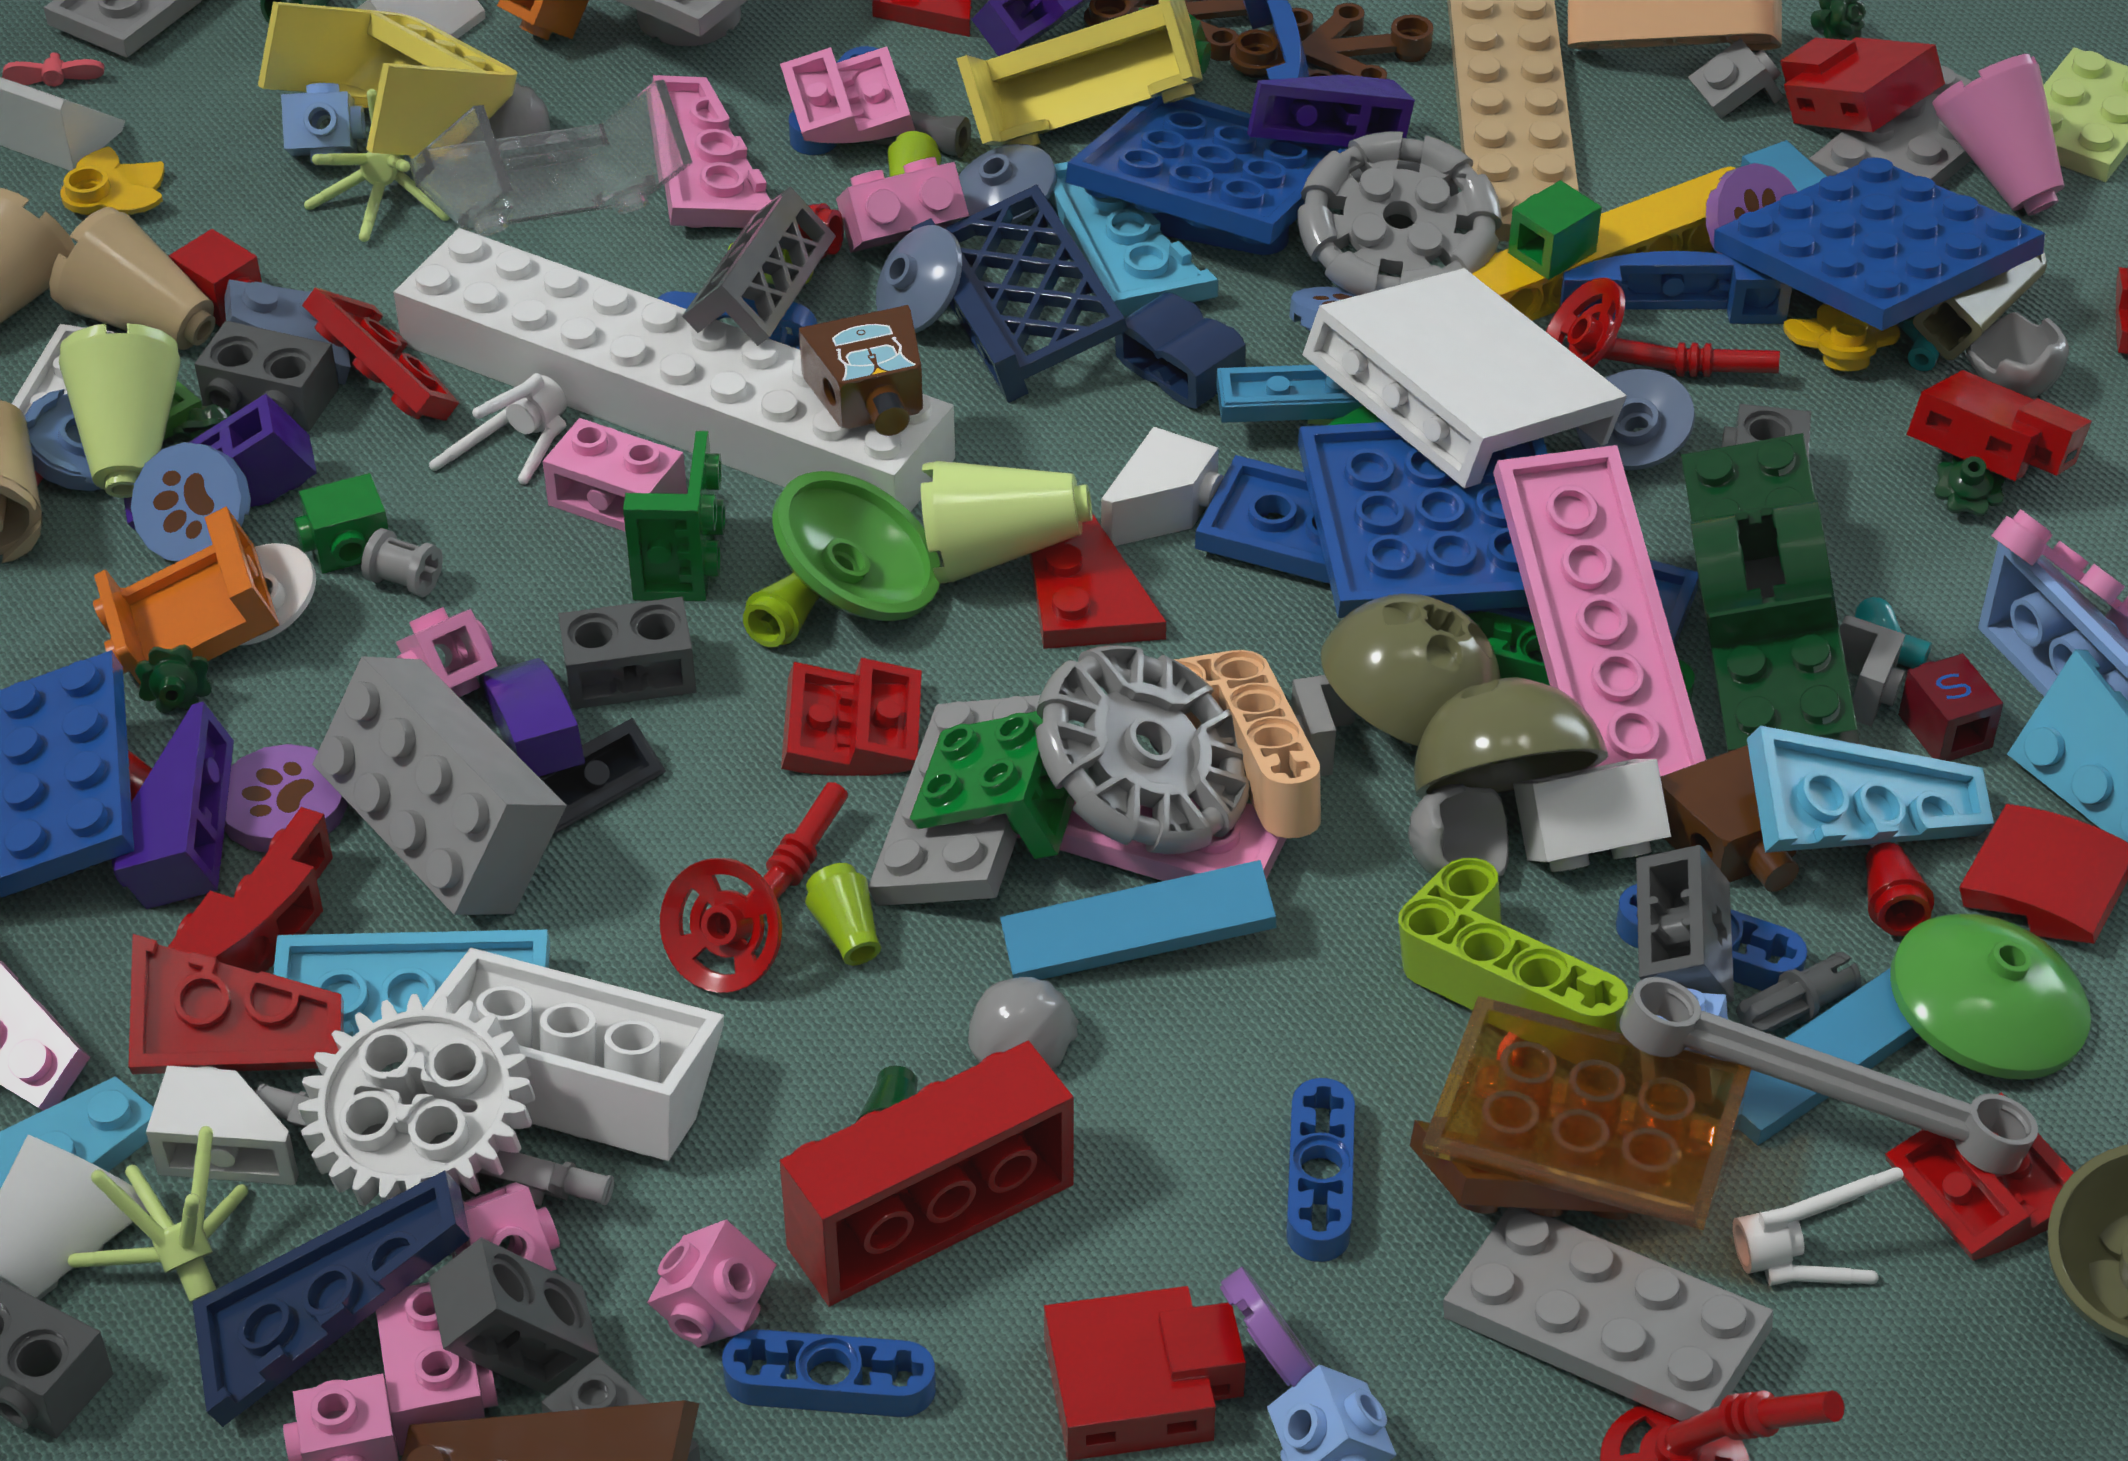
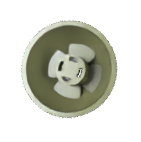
M1393 594L1374 599L1359 606L1335 626L1321 649V664L1324 674L1338 696L1354 712L1373 726L1397 739L1419 746L1422 735L1433 716L1453 696L1468 687L1501 679L1494 650L1480 627L1457 607L1420 594Z
M1519 677L1496 679L1464 689L1448 700L1433 716L1422 735L1416 753L1414 765L1416 796L1423 798L1431 794L1434 789L1448 784L1491 788L1497 794L1514 791L1513 783L1592 768L1602 763L1608 757V752L1601 732L1594 720L1575 699L1554 686Z
M2128 1144L2107 1150L2095 1156L2075 1171L2058 1193L2048 1224L2050 1264L2055 1279L2066 1300L2075 1312L2090 1326L2106 1337L2128 1346Z

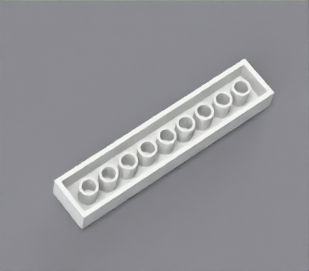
M458 228L393 292L400 335L408 343L406 347L514 387L524 383L534 373L545 375L553 379L561 387L567 399V407L693 453L696 431H708L710 453L721 454L723 465L782 487H786L790 481L805 473L816 471L838 472L857 477L875 485L894 497L911 512L921 500V483L933 481L930 476L922 471V465L935 461L952 462L955 459L953 404L923 394V409L918 414L910 416L909 424L902 432L892 436L879 434L873 424L851 429L839 427L804 380L801 371L799 349L769 338L757 346L741 328L718 320H714L697 333L682 317L687 310L685 308Z

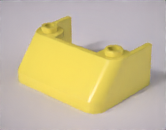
M1158 0L1159 4L989 60L969 55L956 58L982 144L993 146L1027 144L1037 146L1041 144L1039 134L1161 95L1164 104L1195 95L1193 85L1201 82L1203 79L1185 0Z
M273 1L258 86L262 89L307 92L306 85L335 83L339 84L340 91H348L354 98L355 106L362 105L364 108H369L367 100L368 90L374 89L377 91L366 150L379 154L409 155L410 158L419 162L441 164L443 157H453L513 95L517 71L433 25L409 15L386 11Z

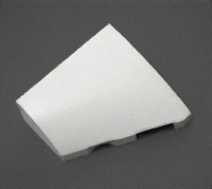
M27 1135L0 1189V1279L39 1300L57 1287L58 1280L73 1269L68 1264V1257L71 1254L103 1251V1246L106 1242L133 1222L92 1182V1172L102 1170L148 1213L134 1187L70 1152Z

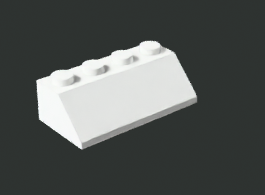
M470 948L423 1008L424 1010H431L440 994H446L453 1014H455L464 1003L470 1000L474 1002L480 1020L494 1013L498 1018L503 1033L513 1032L520 1049L519 1054L524 1053L531 1072L527 1079L531 1083L535 1100L525 1104L529 1112L532 1124L666 1161L670 1160L696 1120L724 1026V1014ZM472 1070L458 1072L449 1081L460 1080L469 1075Z

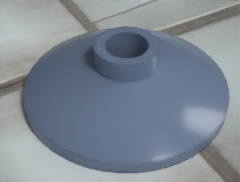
M1011 144L998 147L977 157L959 174L969 216L1036 184L1048 200L1057 180L1056 168L1051 157L1044 150L1027 144ZM1036 208L1014 217L1011 224H1017L1030 217L1037 211Z
M926 225L913 230L901 239L889 254L881 270L876 289L877 311L908 305L911 310L915 333L932 325L943 314L955 295L962 272L960 244L950 231L937 225Z
M1631 369L1605 378L1627 395L1608 443L1601 446L1583 430L1576 427L1579 441L1584 449L1617 445L1624 470H1639L1658 465L1680 451L1693 431L1695 410L1689 392L1674 377L1651 369ZM1635 428H1644L1640 431L1631 432Z

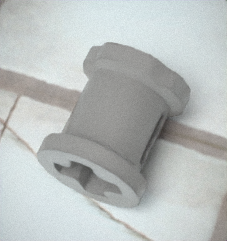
M380 528L372 534L365 546L361 563L362 575L366 580L375 583L388 580L407 586L409 592L425 597L435 588L441 573L443 563L442 550L430 543L418 546L399 540L393 531Z

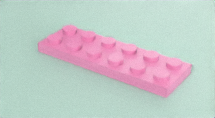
M1613 445L1498 460L1493 474L1550 686H1554L1568 694L1587 711L1599 728L1607 748L1608 757L1594 767L1631 759H1657L1661 777L1705 761V753L1618 446Z

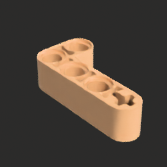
M1568 0V47L1572 49L1599 50L1730 43L1732 45L1740 38L1751 51L1772 50L1782 46V0Z
M1231 650L1175 659V661L1195 672L1214 689L1211 696L1224 711L1230 709L1238 748L1242 749L1245 778L1250 781L1249 799L1262 826L1267 832L1283 838H1300L1316 831L1321 824L1320 764L1267 660L1262 655L1247 650ZM1192 712L1185 714L1197 730L1201 725L1199 719Z

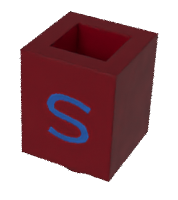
M1962 653L1936 662H1926L1917 668L1908 670L1898 715L1932 758L1952 761L1993 748L2004 703Z

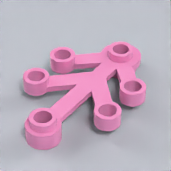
M2021 509L2013 519L2009 516L2005 517L1991 535L1993 538L2031 566L2035 564L2041 555L2046 557V559L2110 605L2112 608L2105 617L2114 622L2119 631L2128 638V596L2123 602L2117 599V596L2125 588L2124 585L2095 564L2084 574L2083 571L2089 562L2061 541H2058L2055 547L2051 549L2046 545L2053 536L2051 531Z

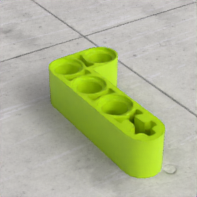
M1461 858L1450 862L1400 910L1398 924L1403 971L1407 978L1414 983L1509 1028L1512 1027L1519 1030L1522 1034L1591 1065L1611 1064L1623 1058L1629 1051L1630 1042L1625 1038L1620 1029V1018L1629 1000L1628 988L1625 983L1615 975L1502 925L1498 872L1486 860Z

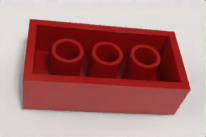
M1028 1040L1005 1052L993 1053L984 1058L978 1065L949 1079L930 1083L917 1094L882 1111L870 1112L861 1117L855 1124L822 1140L811 1141L801 1145L792 1154L779 1160L788 1250L828 1307L1073 1186L1074 1096Z

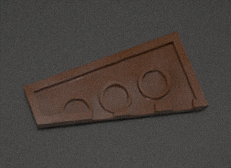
M682 1400L412 1424L408 1428L401 1461H687L699 1403Z

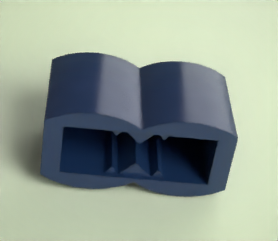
M1172 293L1161 294L1127 316L1125 321L1128 330L1115 336L1116 357L1125 367L1147 381L1156 382L1172 399L1190 408H1198L1218 394L1216 385L1217 368L1246 367V344L1241 335L1234 328L1226 326L1217 320L1204 318L1200 309L1193 302Z

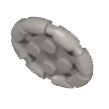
M1381 132L1362 136L1349 141L1348 149L1341 153L1331 151L1312 170L1301 192L1305 204L1298 209V226L1304 247L1311 260L1314 262L1320 261L1326 268L1325 276L1356 296L1465 268L1471 274L1479 270L1496 252L1499 239L1495 235V231L1501 227L1502 220L1499 199L1494 186L1487 175H1478L1473 170V160L1439 139L1425 135L1424 141L1402 138L1403 132ZM1398 160L1420 163L1419 172L1397 169ZM1357 169L1363 172L1359 182L1350 174ZM1456 184L1462 191L1451 197L1450 186ZM1329 208L1344 210L1343 215L1332 214ZM1393 214H1401L1409 217L1414 224L1408 228L1398 229L1387 224L1384 219ZM1455 228L1467 229L1470 231L1466 234L1455 233ZM1349 242L1357 250L1355 253L1351 251L1342 253L1341 251L1342 248L1349 245ZM1439 256L1440 261L1445 267L1441 269L1437 265L1431 266L1429 262ZM1379 271L1389 274H1398L1401 275V278L1388 275H1381L1379 274Z
M1102 646L1082 652L1078 662L1074 660L1064 662L1048 679L1036 709L1038 716L1043 719V723L1035 731L1043 765L1055 788L1060 789L1064 787L1076 802L1073 811L1090 826L1110 839L1123 845H1128L1132 840L1141 842L1146 845L1148 852L1182 854L1193 852L1210 845L1212 835L1223 837L1236 825L1245 809L1250 794V781L1245 778L1242 749L1238 748L1230 709L1224 711L1211 696L1214 689L1204 679L1178 661L1165 655H1161L1158 659L1143 654L1142 648ZM1100 687H1103L1108 694L1106 695ZM1192 712L1199 719L1201 725L1197 730L1185 714ZM1075 720L1084 723V727L1069 723V721ZM1136 735L1147 737L1159 755L1146 751L1139 744ZM1189 796L1192 797V799L1196 802L1200 809L1196 807V805L1192 802ZM1140 805L1152 808V818L1140 815Z

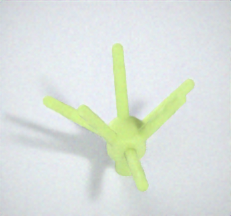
M370 89L367 92L371 122L377 91L374 89ZM368 151L367 153H328L312 156V162L315 165H360L361 169L306 200L304 207L307 210H313L364 180L373 184L359 233V239L362 242H367L370 239L385 186L391 184L394 180L441 220L448 221L451 217L449 211L404 173L410 170V163L404 160L403 155L379 154Z
M203 1126L199 1130L192 1191L185 1198L182 1221L177 1224L172 1222L150 1184L136 1165L127 1166L125 1174L148 1213L102 1170L92 1172V1182L152 1240L154 1247L74 1253L68 1257V1264L73 1268L161 1262L165 1273L173 1270L177 1271L189 1301L201 1298L216 1290V1286L203 1258L213 1252L208 1238L247 1196L248 1188L243 1184L237 1185L204 1220L213 1140L212 1128Z

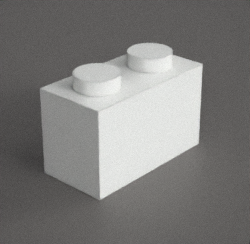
M1631 759L1513 783L1527 860L1549 862L1552 872L1590 865L1589 853L1611 849L1613 859L1647 854L1651 852L1650 841L1671 837L1657 759Z

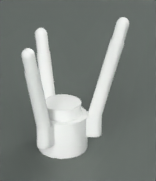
M534 373L524 383L474 408L472 411L473 417L480 419L506 407L431 460L429 463L430 469L433 471L441 469L509 422L517 431L523 434L542 432L518 477L520 484H528L554 438L567 426L566 422L560 417L567 408L565 393L553 379Z
M1895 1167L1784 1208L1734 1218V1243L1744 1271L1749 1274L1764 1270L1769 1286L1792 1281L1871 1285L1877 1283L1879 1276L1873 1270L1792 1265L1793 1257L1804 1254V1238L1799 1221L1853 1201L1860 1196L1877 1191L1879 1188L1902 1180L1904 1176L1903 1171Z

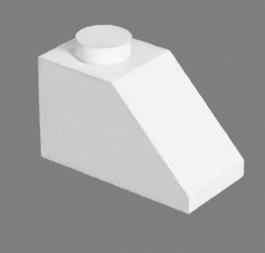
M1153 427L1101 499V526L1114 546L1193 528L1206 507L1208 508L1224 478L1222 474L1218 473L1219 448Z
M167 1065L146 1130L158 1175L193 1178L198 1133L201 1127L209 1126L213 1130L209 1179L296 1185L299 1173L288 1129L236 1070H222L211 1066L195 1068Z

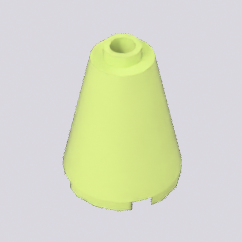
M127 323V333L107 334V324L92 325L73 332L60 345L59 367L93 483L97 487L104 489L110 496L118 498L132 497L134 483L145 463L161 451L181 364L176 340L162 330L141 324Z
M945 461L928 462L922 465V471L933 479L932 482L921 483V503L928 552L941 551L944 567L933 568L939 583L955 582L1082 534V522L1092 521L1093 518L1089 487L1087 484L1077 485L1076 477L1072 473Z

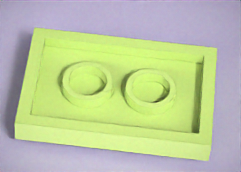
M2074 47L2044 84L2059 162L2062 167L2107 182L2128 154V66L2106 59L2099 53L2083 51Z

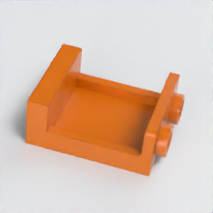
M227 506L204 517L213 545L126 588L119 587L106 569L94 575L100 598L93 600V606L100 622L111 635V639L104 642L106 652L112 650L123 666V674L130 672L139 685L141 681L135 672L136 665L140 661H149L148 654L153 647L173 649L185 644L191 648L193 652L192 658L202 656L209 661L279 626L254 544Z

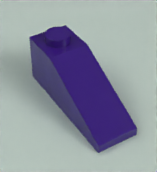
M1330 75L1258 80L1247 134L1250 137L1345 147H1348L1351 140L1374 133L1403 132L1402 138H1407L1415 100L1400 85L1390 79Z
M267 394L262 395L188 442L211 446L234 459L246 476L251 497L250 507L269 504L289 490L300 487L307 479L317 474L310 435ZM132 497L124 498L127 524L135 530L131 512Z
M204 701L191 705L131 802L134 851L112 859L113 871L118 882L122 886L128 887L146 909L206 894L210 890H218L234 740Z

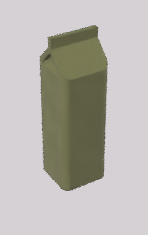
M2044 251L2043 254L1918 313L1913 319L1914 327L1935 346L1936 350L1945 359L1954 360L2045 273L2047 262Z

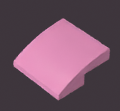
M887 46L836 63L832 48L830 47L780 64L804 141L855 143L888 138L915 130Z

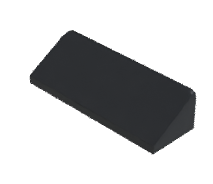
M633 718L583 744L585 764L539 777L567 805L553 835L666 772Z

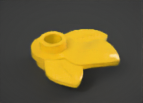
M111 147L101 148L84 156L76 164V168L65 175L64 185L60 190L62 203L68 210L88 216L105 207H113L119 212L126 214L146 212L155 208L163 201L162 194L157 189L163 181L164 163L158 161L120 164L118 155Z
M1825 303L1818 308L1817 318L1807 320L1788 319L1783 324L1784 333L1791 341L1801 346L1818 348L1823 354L1824 364L1840 371H1858L1868 367L1870 357L1876 353L1877 348L1895 344L1900 338V329L1897 324L1881 331Z

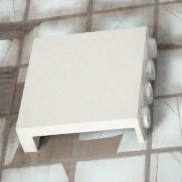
M1465 268L1319 305L1302 354L1463 488L1481 483L1493 452L1579 427L1601 446L1607 444L1627 397L1625 393Z

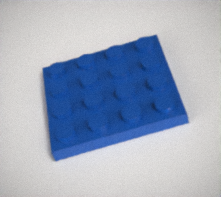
M1161 95L1137 104L1073 157L1067 164L1065 183L1084 188L1086 193L1095 197H1114L1134 203L1139 210L1144 212H1164L1184 218L1189 225L1196 228H1216L1236 234L1241 241L1249 244L1266 243L1270 245L1298 218V209L1305 204L1301 192L1315 166L1331 151L1341 153L1348 149V147L1250 137L1247 134L1251 116L1249 113L1191 96L1164 104Z
M1875 157L1864 159L1852 168L1836 175L1824 177L1820 182L1796 193L1784 195L1770 205L1754 212L1744 213L1739 219L1714 229V250L1881 331L2043 254L2045 240L2044 232L2022 223L2021 219L2016 216L2001 214L1979 204L1973 197L1958 195L1936 185L1930 178L1915 176L1893 166V163L1887 159Z
M1384 422L1300 427L1298 447L1338 618H1344L1354 609L1374 599L1406 593L1428 596L1453 605L1461 611L1529 607L1493 472L1498 460L1548 454L1543 437L1493 452L1481 483L1463 488Z
M113 651L76 661L69 666L26 681L17 682L10 687L1 689L0 898L133 852L134 839L123 666Z

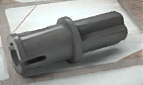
M1836 952L1827 959L1801 972L1796 969L1787 970L1779 976L1777 984L1742 1000L1738 1004L1736 1013L1740 1019V1024L1770 1033L1796 1019L1801 1022L1810 1021L1818 1015L1821 1007L1847 994H1852L1860 988L1862 982L1859 968L1854 963L1838 972L1837 968L1848 963L1851 957L1844 952Z

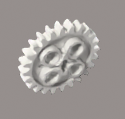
M411 994L406 1012L397 1014L393 1005L388 1000L382 1001L381 1006L382 1019L373 1023L361 1012L355 1015L359 1032L353 1037L335 1030L332 1036L339 1051L336 1055L326 1052L315 1053L314 1059L322 1075L303 1078L302 1084L310 1100L298 1104V1110L305 1125H307L301 1130V1133L309 1150L313 1151L311 1155L321 1174L329 1173L331 1181L339 1193L352 1187L359 1205L366 1206L379 1192L383 1203L445 1170L458 1185L462 1183L469 1191L477 1194L480 1192V1186L475 1174L484 1169L500 1176L504 1171L497 1156L498 1151L519 1153L521 1150V1145L513 1129L528 1128L532 1124L529 1112L525 1104L535 1100L531 1083L527 1079L531 1072L524 1053L519 1054L520 1049L515 1035L512 1031L503 1033L498 1018L494 1013L480 1020L474 1002L468 1000L453 1014L446 994H440L431 1010H424L418 995ZM403 1062L397 1069L381 1072L387 1065ZM472 1070L469 1075L460 1080L449 1081L458 1072ZM385 1124L375 1133L361 1135L370 1126ZM454 1132V1135L447 1141L439 1144H430L436 1136Z

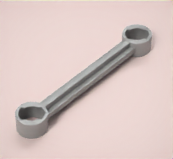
M1649 977L1640 980L1635 985L1620 1018V1029L1625 1038L1633 1046L1645 1053L1659 1057H1671L1678 1055L1685 1047L1912 1125L1955 1140L1958 1151L1968 1162L1989 1173L2004 1175L2015 1172L2022 1164L2038 1135V1125L2035 1118L2024 1106L2011 1098L1998 1094H1983L1976 1097L1969 1104L1702 1011L1697 998L1687 988L1666 978Z

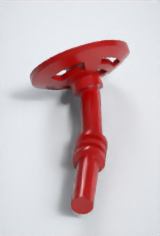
M1596 278L1576 289L1562 303L1546 329V332L1561 344L1567 335L1569 350L1591 368L1600 360L1608 359L1676 371L1678 377H1684L1686 371H1689L1691 377H1697L1698 373L1702 372L1706 378H1710L1712 372L1779 374L1780 351L1713 349L1711 343H1705L1703 349H1701L1698 343L1693 342L1690 348L1686 347L1685 342H1679L1677 348L1617 338L1625 311V295L1620 285L1609 278ZM1602 298V303L1591 306L1578 317L1587 306ZM1615 309H1616L1615 320H1614V319H1613V314H1614Z
M828 782L824 786L795 832L786 834L782 838L780 845L776 847L773 855L766 862L768 872L763 877L753 868L740 861L729 858H711L688 866L672 881L661 906L660 933L669 960L686 980L707 991L727 993L753 985L771 968L777 957L782 939V917L777 900L789 886H797L801 882L803 875L809 870L810 864L817 858L815 847L848 798L847 791L841 785L835 782ZM723 874L739 878L751 886L752 890L746 896L734 890L722 891L715 875ZM694 890L699 896L694 902L690 913L691 933L684 935L683 912L686 901ZM764 914H766L768 922L767 939L763 951L757 959L755 952L763 939ZM706 948L720 957H734L735 974L715 972L704 966L696 957Z
M1765 1390L1741 1394L1735 1393L1727 1395L1719 1406L1683 1421L1642 1404L1622 1414L1610 1426L1602 1442L1600 1461H1750L1742 1441L1743 1439L1774 1436L1779 1431V1428L1838 1422L1844 1415V1401L1841 1395L1833 1390L1778 1397ZM1643 1421H1646L1653 1427L1644 1435L1639 1452L1620 1455L1622 1442L1630 1430Z

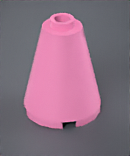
M2022 54L1992 64L1979 70L1978 72L1981 77L1970 82L1968 85L1964 86L1961 80L1936 97L1932 104L1938 118L2013 211L2025 208L2027 215L2031 216L2059 202L2056 193L2061 191L2065 185L2040 66L2037 64L2034 56Z

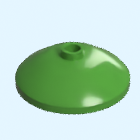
M816 471L805 473L790 481L777 498L773 508L772 524L781 553L799 580L828 604L857 617L871 620L896 621L917 615L926 608L936 595L940 583L935 577L933 568L941 567L937 551L928 552L923 526L907 508L882 489L851 475L831 471Z
M1978 914L1937 916L1911 929L1903 938L1894 954L1890 969V981L1895 1001L1901 1013L1924 1041L1945 1057L1966 1068L1982 1074L2006 1079L2023 1080L2045 1077L2056 1073L2071 1063L2088 1037L2091 1024L2089 1002L2079 979L2071 967L2044 940L2011 922Z

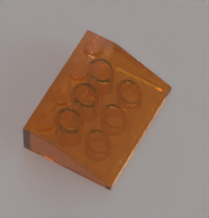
M1478 996L1423 1141L1421 1153L1704 1230L1725 1176L1740 1126L1751 1067L1683 1050L1678 1055L1671 1057L1654 1056L1633 1046L1622 1033Z

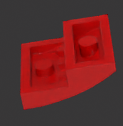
M866 658L860 659L855 674L794 662L787 684L781 769L827 776H874L912 770L918 755L922 670Z
M2006 804L1959 886L1963 907L2026 915L2029 930L2036 936L2095 944L2128 881V842L2098 827L2074 818L2032 807Z
M1923 1129L1885 1153L1886 1161L1892 1168L1898 1167L1903 1171L1904 1176L1902 1180L1972 1261L2007 1250L2047 1231L2049 1217L2057 1195L2074 1173L2039 1133L2020 1167L2015 1172L2004 1175L1989 1173L1977 1168L1961 1155L1956 1147L1955 1140Z

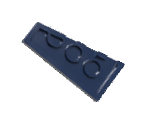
M444 1170L193 1301L206 1412L224 1427L470 1239L460 1186Z

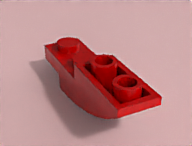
M300 807L286 828L280 829L273 836L268 852L252 874H247L241 879L236 888L234 898L210 890L196 910L183 918L175 938L168 947L190 954L194 951L212 956L221 963L255 973L266 972L272 967L275 962L277 935H304L323 912L317 880L333 859L325 815Z

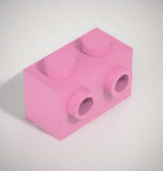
M931 157L904 165V174L885 178L883 170H875L852 177L850 179L852 186L847 187L836 198L839 211L843 217L844 230L850 252L901 241L907 234L912 232L911 227L932 218L935 225L945 228L969 217L955 162L938 165L936 158Z
M582 418L575 422L543 460L549 506L625 531L623 514L625 493L687 494L683 452Z
M429 1282L406 1287L376 1310L390 1414L399 1455H403L409 1425L485 1418L484 1408L498 1406L493 1371L443 1349Z

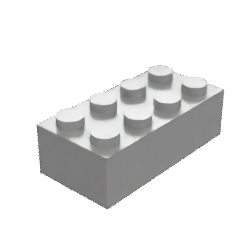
M362 656L312 764L454 915L514 914L567 806L422 659Z

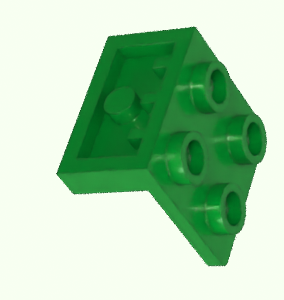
M696 431L688 494L625 493L623 514L633 600L653 601L683 597L684 601H706L709 576L719 577L720 541L714 540V535H724L726 510L725 500L716 499L714 490L721 489L722 461L721 454L710 453L708 431Z
M1037 711L1015 713L1004 718L973 724H959L943 730L939 735L910 815V819L915 827L923 829L1006 813L1012 830L1020 835L1035 859L1058 855L1075 801L1064 787L1060 789L1055 788L1043 765L1035 732L1037 727L1043 723V719L1038 716Z

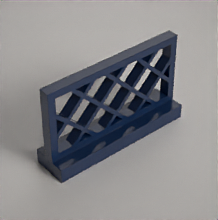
M1037 184L945 227L946 230L956 237L959 243L976 235L987 237L981 250L961 248V277L949 307L1008 403L1029 394L1024 379L1128 330L1124 316ZM1033 208H1036L1038 211L1032 226L1011 224L1014 217ZM930 218L911 227L913 231L922 226L935 225V223ZM1002 239L1023 241L1017 255L996 252ZM1038 243L1059 246L1053 259L1032 257ZM988 267L1008 270L1002 284L981 281ZM1023 272L1045 275L1038 288L1017 286ZM1059 277L1082 279L1075 293L1053 291ZM1008 301L1030 304L1023 318L1002 315ZM1045 306L1067 308L1060 323L1038 320ZM1081 311L1104 313L1107 317L1088 327L1075 325ZM1030 335L1052 338L1049 345L1027 356L1023 352V348Z

